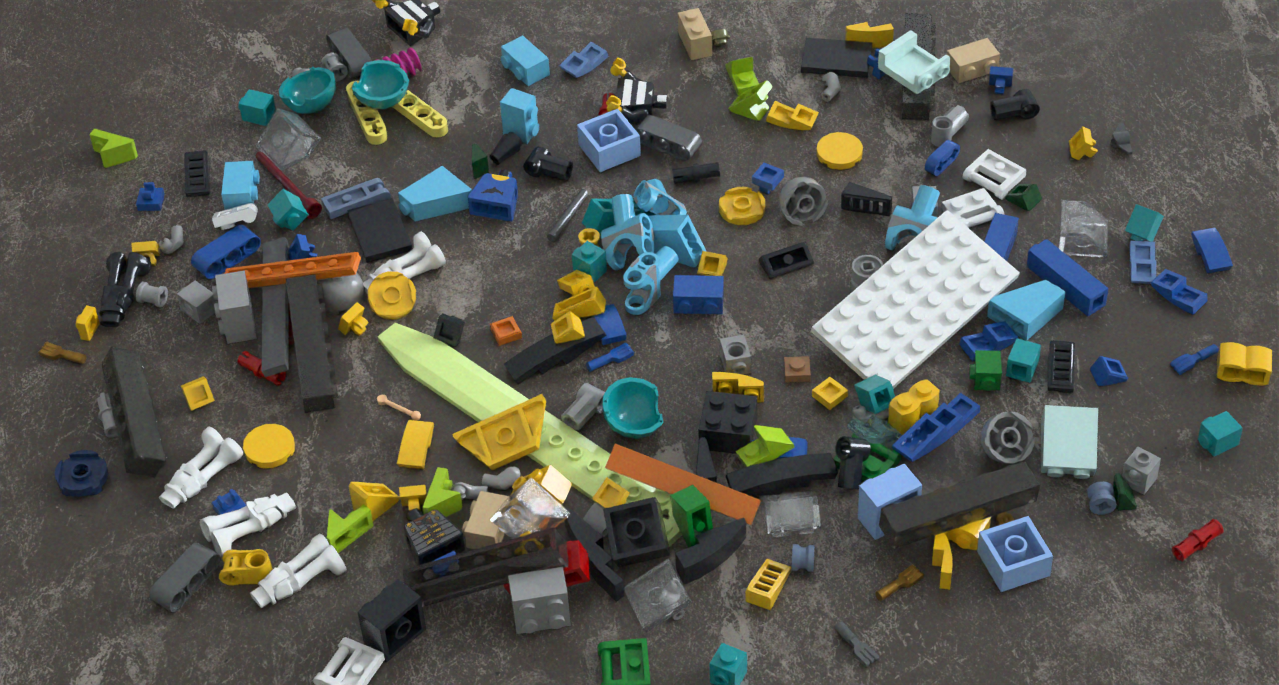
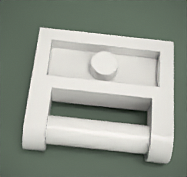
M987 149L965 169L962 178L968 182L973 181L995 193L997 198L1003 200L1008 192L1026 176V169ZM980 171L981 173H983V174H985V175H987V176L993 178L994 180H996V181H998V182H1000V183H1002V184H1001V185H998V184L994 183L993 181H991V180H989V179L983 177L982 175L978 174V172Z
M985 188L943 201L941 207L944 212L948 210L968 228L993 220L995 213L1004 214L1000 205L997 206Z
M248 203L216 212L212 218L214 227H221V230L234 227L235 223L241 220L251 223L256 218L258 208L255 204Z
M344 637L338 644L339 649L322 673H317L313 682L315 685H367L385 660L384 653ZM347 655H351L336 678L332 677Z

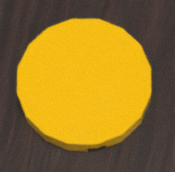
M842 132L830 133L822 137L817 144L816 155L818 160L822 164L823 162L827 164V167L831 169H849L862 159L863 146L861 141L854 135Z
M735 187L727 190L725 195L720 197L719 213L724 220L735 225L756 223L765 213V198L759 191L757 193L752 191V188Z
M387 271L379 274L368 288V303L371 310L377 316L388 320H397L405 317L412 311L416 303V289L413 282L406 276H403L402 273Z
M264 424L247 434L243 442V451L247 461L257 464V467L274 468L283 465L288 461L287 458L293 455L295 441L291 431L286 427L278 424Z

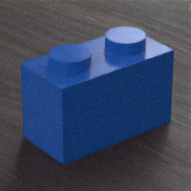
M674 275V313L723 314L724 276Z

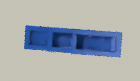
M959 393L948 405L942 403L931 415L925 413L892 445V449L913 462L943 444L962 429L980 412V405Z

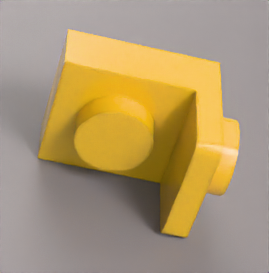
M575 270L557 280L560 289L572 294V296L595 287L591 275L579 270Z

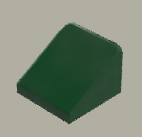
M474 143L472 144L473 177L477 179L489 173L487 155Z
M1018 184L1005 198L1020 208L1030 211L1041 201L1042 196L1037 184Z
M1115 473L1113 497L1116 500V509L1118 511L1136 509L1137 505L1132 488L1120 473Z

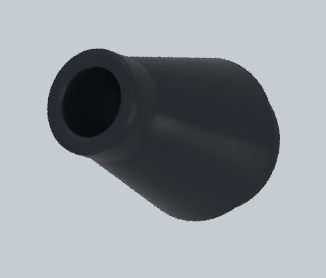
M513 132L504 134L489 157L495 164L499 165L507 158L519 152L523 143Z

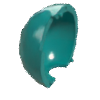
M385 60L366 62L362 67L360 80L358 83L357 81L354 82L352 91L363 105L372 109H387L398 104L406 95L409 79L407 73L400 68L399 64Z
M312 67L308 71L299 73L291 78L288 77L279 88V96L283 103L289 109L301 114L317 113L331 103L336 90L334 73L329 69Z
M632 377L619 379L611 384L603 395L602 400L603 416L610 428L623 437L635 439L650 436L660 429L663 424V417L658 411L659 395L657 387L644 379Z

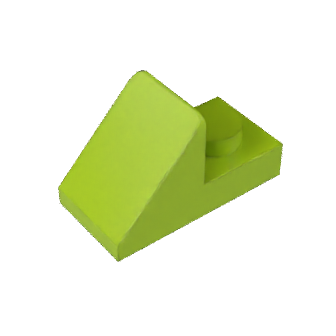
M753 57L733 60L725 64L737 95L759 84L753 71Z
M766 80L739 94L728 109L735 114L760 121L769 110V106L765 101L769 97L767 94L772 88L771 84Z
M93 129L89 134L93 149L100 153L105 168L128 162L138 157L134 139L98 129Z
M754 425L753 427L758 439L737 450L736 453L743 465L748 467L772 461L795 448V446L781 428Z
M437 467L423 505L424 514L432 510H438L447 517L462 509L460 492L451 491L453 483L452 480H449L448 469Z
M363 504L357 510L350 512L345 519L341 518L332 509L329 510L327 541L329 545L335 548L337 553L341 552L374 526L371 510Z

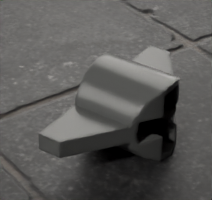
M1124 122L1118 124L1115 132H1113L1111 146L1119 148L1127 155L1133 153L1130 145V135L1128 130L1125 129Z

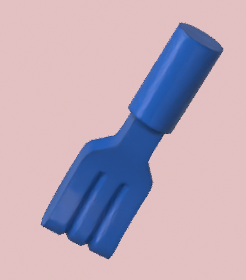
M623 343L612 349L610 353L587 362L586 367L591 372L612 361L620 363L632 357L634 351L627 343Z
M1212 344L1194 355L1184 354L1173 360L1170 365L1181 375L1195 367L1197 362L1217 354L1219 349L1215 344Z

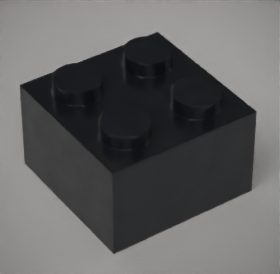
M706 391L698 436L699 439L702 437L707 439L710 451L737 454V450L752 442L755 431L753 426L756 425L757 396Z
M656 497L603 509L613 561L618 567L671 555L661 505Z
M399 579L386 586L371 602L365 603L360 611L357 612L364 645L383 652L386 663L426 630L421 596Z

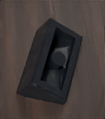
M806 241L762 255L759 258V263L769 279L814 264Z

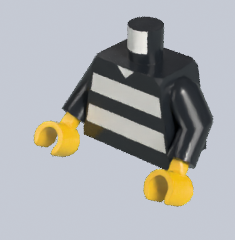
M372 0L377 8L385 10L387 27L409 46L414 45L422 38H429L435 29L434 16L440 14V8L436 2L425 5L420 0H407L404 2Z
M621 58L615 59L610 71L614 76L621 75V78H618L616 96L612 95L606 101L608 112L619 109L630 124L642 122L648 115L653 116L654 108L667 109V95H654V84L652 82L643 81L629 70L625 71V61Z

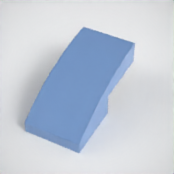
M590 42L580 53L573 51L559 66L562 70L577 78L595 69L609 56L606 50Z
M1130 241L1131 283L1151 284L1156 278L1155 242Z

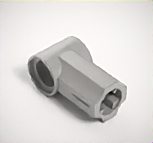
M957 105L952 107L943 116L933 119L931 142L933 145L940 147L946 140H952V136L968 121L969 114L965 111L964 107Z
M584 383L577 393L576 400L561 415L562 422L574 430H580L595 413L601 414L603 412L602 400L605 392L589 383Z

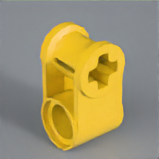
M227 550L222 557L224 566L223 570L219 573V579L222 583L232 586L258 584L262 579H265L273 568L269 556L264 550Z

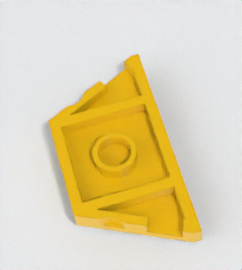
M540 394L452 435L461 446L489 469H497L539 450L546 399L543 394Z

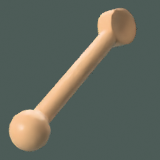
M379 395L377 397L379 405L386 404L411 416L414 421L421 418L420 412H413L387 400L386 395Z

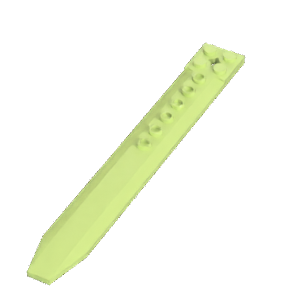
M394 323L378 336V341L404 372L477 422L529 400L444 342L434 339L430 335ZM545 410L539 450L527 456L543 467L548 465L554 467L572 483V487L593 500V496L607 477L630 492L626 503L656 497L661 505L662 515H668L669 518H663L669 547L682 536L672 513L670 495L672 494L606 469L605 466L610 453Z

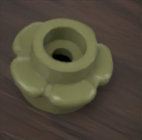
M726 29L711 32L714 46L725 45L727 40L730 39Z

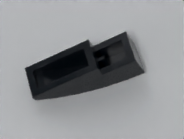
M745 518L695 536L696 545L675 553L676 570L684 584L697 580L713 571L740 547L746 539Z

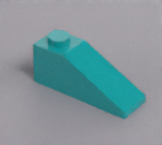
M591 199L582 220V224L586 228L597 230L600 237L603 229L615 225L612 199ZM633 199L635 216L641 213H645L647 216L656 215L650 211L645 212L640 209Z

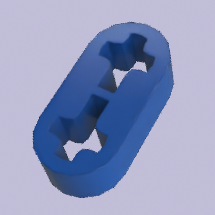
M946 140L928 157L925 163V171L934 176L940 175L957 158L960 152V145L951 140Z

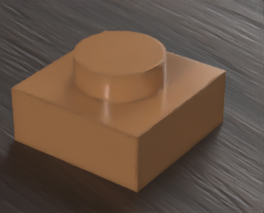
M809 356L784 357L785 382L811 381Z

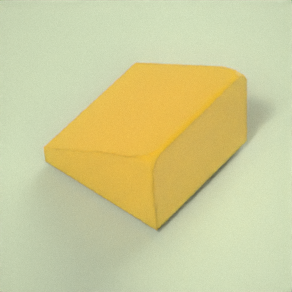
M702 251L697 275L722 276L728 258L726 255Z
M571 311L551 323L554 341L557 344L585 337L581 319Z

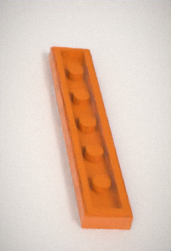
M358 252L227 268L224 274L245 270L248 288L356 275L361 257Z
M618 444L614 445L605 466L610 471L669 494H674L694 485L709 500L710 510L736 520L745 518L748 525H752L761 502L757 498Z

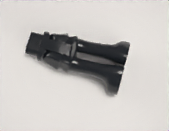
M114 252L108 256L106 268L109 271L107 286L103 287L102 298L100 299L101 309L99 314L102 326L118 327L120 321L124 320L125 313L134 297L133 291L137 276H146L152 266L150 260L145 256L130 252L128 258L122 252ZM125 273L123 284L120 286V277Z

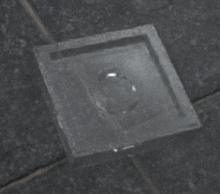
M669 559L624 587V592L642 628L646 632L692 604Z

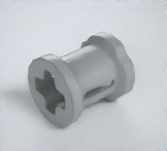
M332 52L322 58V67L334 73L335 82L346 77L348 70L341 63L337 53Z
M147 282L139 284L136 291L138 303H154L156 307L162 308L167 301V287L160 286L158 288L150 286Z

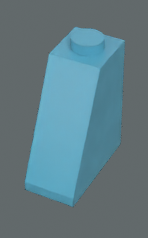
M441 166L398 192L400 202L398 206L405 216L408 215L414 221L469 209L468 196L472 189L445 167Z
M689 215L648 216L653 226L654 253L656 254L662 247L667 246L678 255L679 263L696 267L700 262L702 251H706Z
M1047 280L994 296L988 303L987 317L997 323L1006 321L1017 336L1027 341L1063 309L1065 291Z

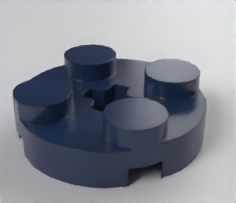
M91 450L75 451L69 454L70 458L64 462L61 460L57 464L55 479L62 494L65 496L97 495L102 491V486L108 479L109 472L104 458H100L98 453ZM81 471H86V474L77 476Z

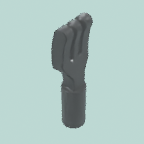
M843 621L836 624L835 630L854 648L853 654L863 666L867 667L870 663L872 664L879 659V655L868 644L860 642Z

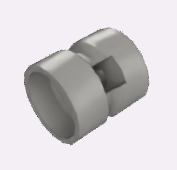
M862 255L854 259L852 262L851 293L884 265L878 257Z

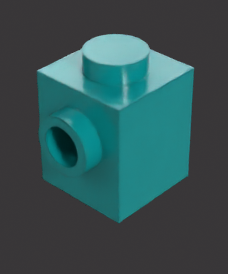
M249 89L238 104L243 121L267 126L276 113L274 96Z
M282 189L268 204L274 216L272 218L273 221L281 228L286 227L294 231L308 216L300 198L285 189Z
M1136 204L1125 231L1131 235L1130 239L1133 241L1146 240L1153 242L1164 216Z
M586 241L572 253L573 271L579 270L591 275L593 283H595L607 272L606 251Z
M1016 338L1007 360L1006 376L1030 383L1039 363L1041 345Z
M876 374L854 385L860 405L865 406L866 410L874 414L889 408L891 400L895 397L891 382Z
M1225 411L1214 417H1208L1201 423L1198 440L1204 449H1207L1213 456H1217L1239 445L1243 427Z
M721 643L709 663L710 683L714 685H740L747 673V652Z

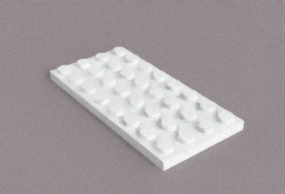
M946 210L813 325L811 332L862 379L865 380L876 374L889 380L894 389L986 307L994 296L999 295L1015 281L1020 272Z

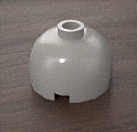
M797 177L788 181L783 186L779 195V206L783 215L792 224L799 226L805 225L802 223L803 221L811 219L813 222L817 221L824 214L828 205L824 188L814 179L808 177Z
M356 272V275L319 279L316 286V296L322 309L333 314H339V311L346 309L348 311L357 302L361 305L365 300V288L363 287L360 275Z
M1001 412L996 414L982 428L981 445L990 459L1002 464H1014L1025 460L1032 452L1035 444V437L1033 438L1031 431L1033 427L1025 416L1017 412Z

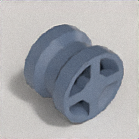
M1096 482L1088 487L1087 495L1090 499L1089 507L1091 512L1104 515L1115 510L1117 504L1113 497L1114 488L1112 484Z
M793 544L792 571H798L799 569H806L808 572L814 571L815 545L801 547L799 544Z

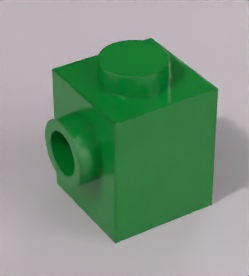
M975 350L974 364H970L969 379L974 380V390H1000L1002 377L1001 351Z

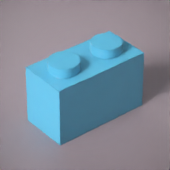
M523 35L501 46V62L503 66L511 70L516 78L522 80L527 86L550 75L548 57Z
M511 88L500 101L503 135L513 132L521 139L522 143L528 144L539 131L536 98L534 95Z
M253 161L225 162L221 193L225 210L248 203L254 204V200H258L256 184H259L260 177L259 171L254 168Z

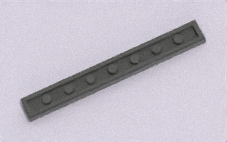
M286 237L263 243V264L288 261V241ZM288 283L263 286L262 373L265 377L289 370Z

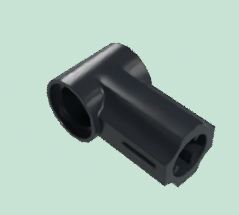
M1029 89L1019 90L1013 97L990 102L991 114L994 120L1019 115L1023 119H1031L1037 116L1040 111V107Z
M538 146L528 156L523 164V168L532 177H539L541 174L568 181L571 177L573 162L551 156V153L546 148Z
M842 436L836 442L835 452L840 459L839 488L859 490L863 462L868 459L871 451L870 444L866 439Z

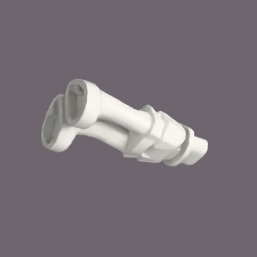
M422 231L415 234L413 237L414 248L399 258L389 259L373 274L368 275V280L363 282L364 291L368 294V288L374 278L387 271L402 273L403 276L410 279L429 270L438 269L446 264L441 249L437 245L431 246L428 237Z
M207 427L201 435L204 447L193 459L181 465L169 484L164 486L165 491L159 496V499L174 509L180 502L185 503L188 501L187 498L197 495L201 489L206 488L207 481L213 475L243 456L241 447L233 439L226 438L223 440L215 429ZM213 459L204 469L199 471V469H201L206 463Z
M284 493L278 497L273 494L270 495L271 498H257L254 501H247L246 506L239 510L205 517L200 520L202 532L207 541L213 543L216 553L221 556L222 560L224 552L231 550L233 541L250 533L262 532L281 518H286L288 512L296 509L295 503L289 494ZM249 519V520H247V521H245V522H242V523L233 525V524H235V523H237V522H240V521Z
M318 534L291 561L287 563L282 561L277 568L275 567L265 579L258 583L259 587L250 592V595L258 606L263 608L270 602L274 605L276 603L275 598L282 600L292 596L295 592L301 591V588L308 581L324 570H330L336 575H341L347 569L335 548L329 545L327 539L322 534ZM311 560H313L310 564H308V565H307L305 568H303L301 571L295 573L297 570H299V569H300L301 567H303L305 564H307L308 562H310Z

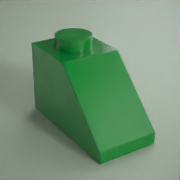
M691 485L670 495L673 517L688 548L696 545V535L713 529L710 502L694 485Z

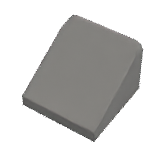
M595 502L583 520L605 537L608 534L603 511L605 508Z

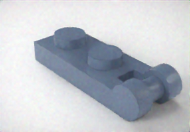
M374 178L321 198V203L330 219L347 214V210L390 199L391 194L388 189L384 188L385 185L380 178Z

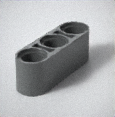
M346 27L326 35L327 44L331 52L339 55L341 63L348 70V75L351 78L360 76L362 67L366 62H370L371 59L352 32Z
M652 115L646 116L635 129L640 135V144L683 161H688L702 145V139L696 132Z
M193 543L154 583L149 593L150 600L171 612L178 611L216 571L220 564L221 556L200 543Z

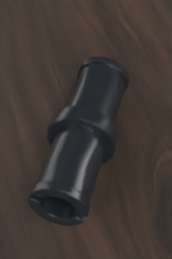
M695 163L690 167L673 168L674 184L691 180L700 182V179L720 177L719 163L703 165Z

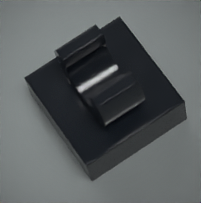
M442 313L438 318L433 338L456 347L460 343L465 322L453 315L448 316Z

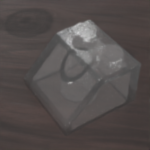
M277 108L255 146L283 171L310 157L321 137L298 114Z
M1062 200L1058 248L1066 255L1107 258L1108 220L1086 201Z
M531 477L504 501L490 520L511 538H520L521 534L530 531L538 539H543L562 523L570 513Z
M812 491L759 496L764 528L767 534H772V537L788 536L790 531H798L799 534L815 533L814 529L821 528L818 496Z

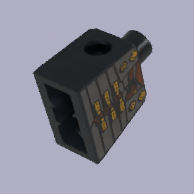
M413 509L407 514L406 518L409 522L404 525L405 537L420 572L427 570L426 567L430 562L452 551L458 554L465 550L461 530L438 510H432L423 515L420 509Z

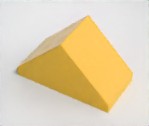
M350 482L349 484L353 510H357L364 504L371 510L373 521L398 503L400 499L397 494L384 484Z

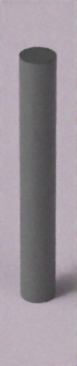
M585 189L579 191L548 233L547 238L550 241L557 239L587 198L588 192Z

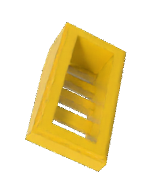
M593 287L556 303L552 318L555 321L569 311L579 318L602 314L605 311L606 299L598 287Z
M766 559L745 591L746 602L771 610L792 567ZM769 568L774 569V570H776V571H779V572H781V574H780V573H777V572H774V571H771V570H769ZM766 574L777 578V580L766 577ZM764 581V582L773 584V586L764 584V583H762V582ZM759 588L768 590V592L759 590Z

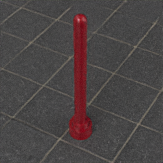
M259 151L256 153V159L284 188L300 198L302 205L308 213L307 218H316L322 211L321 204L314 198H307L263 152Z

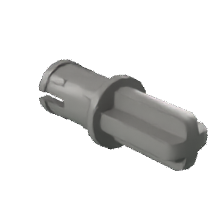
M100 393V397L97 398L100 409L98 416L103 422L105 435L113 438L121 433L117 419L119 412L114 406L112 395L110 393Z

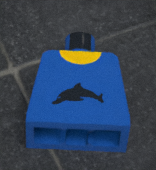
M503 169L500 170L498 175L487 173L482 176L468 196L469 212L471 215L513 221L518 190L517 180L512 178L513 176L510 171Z

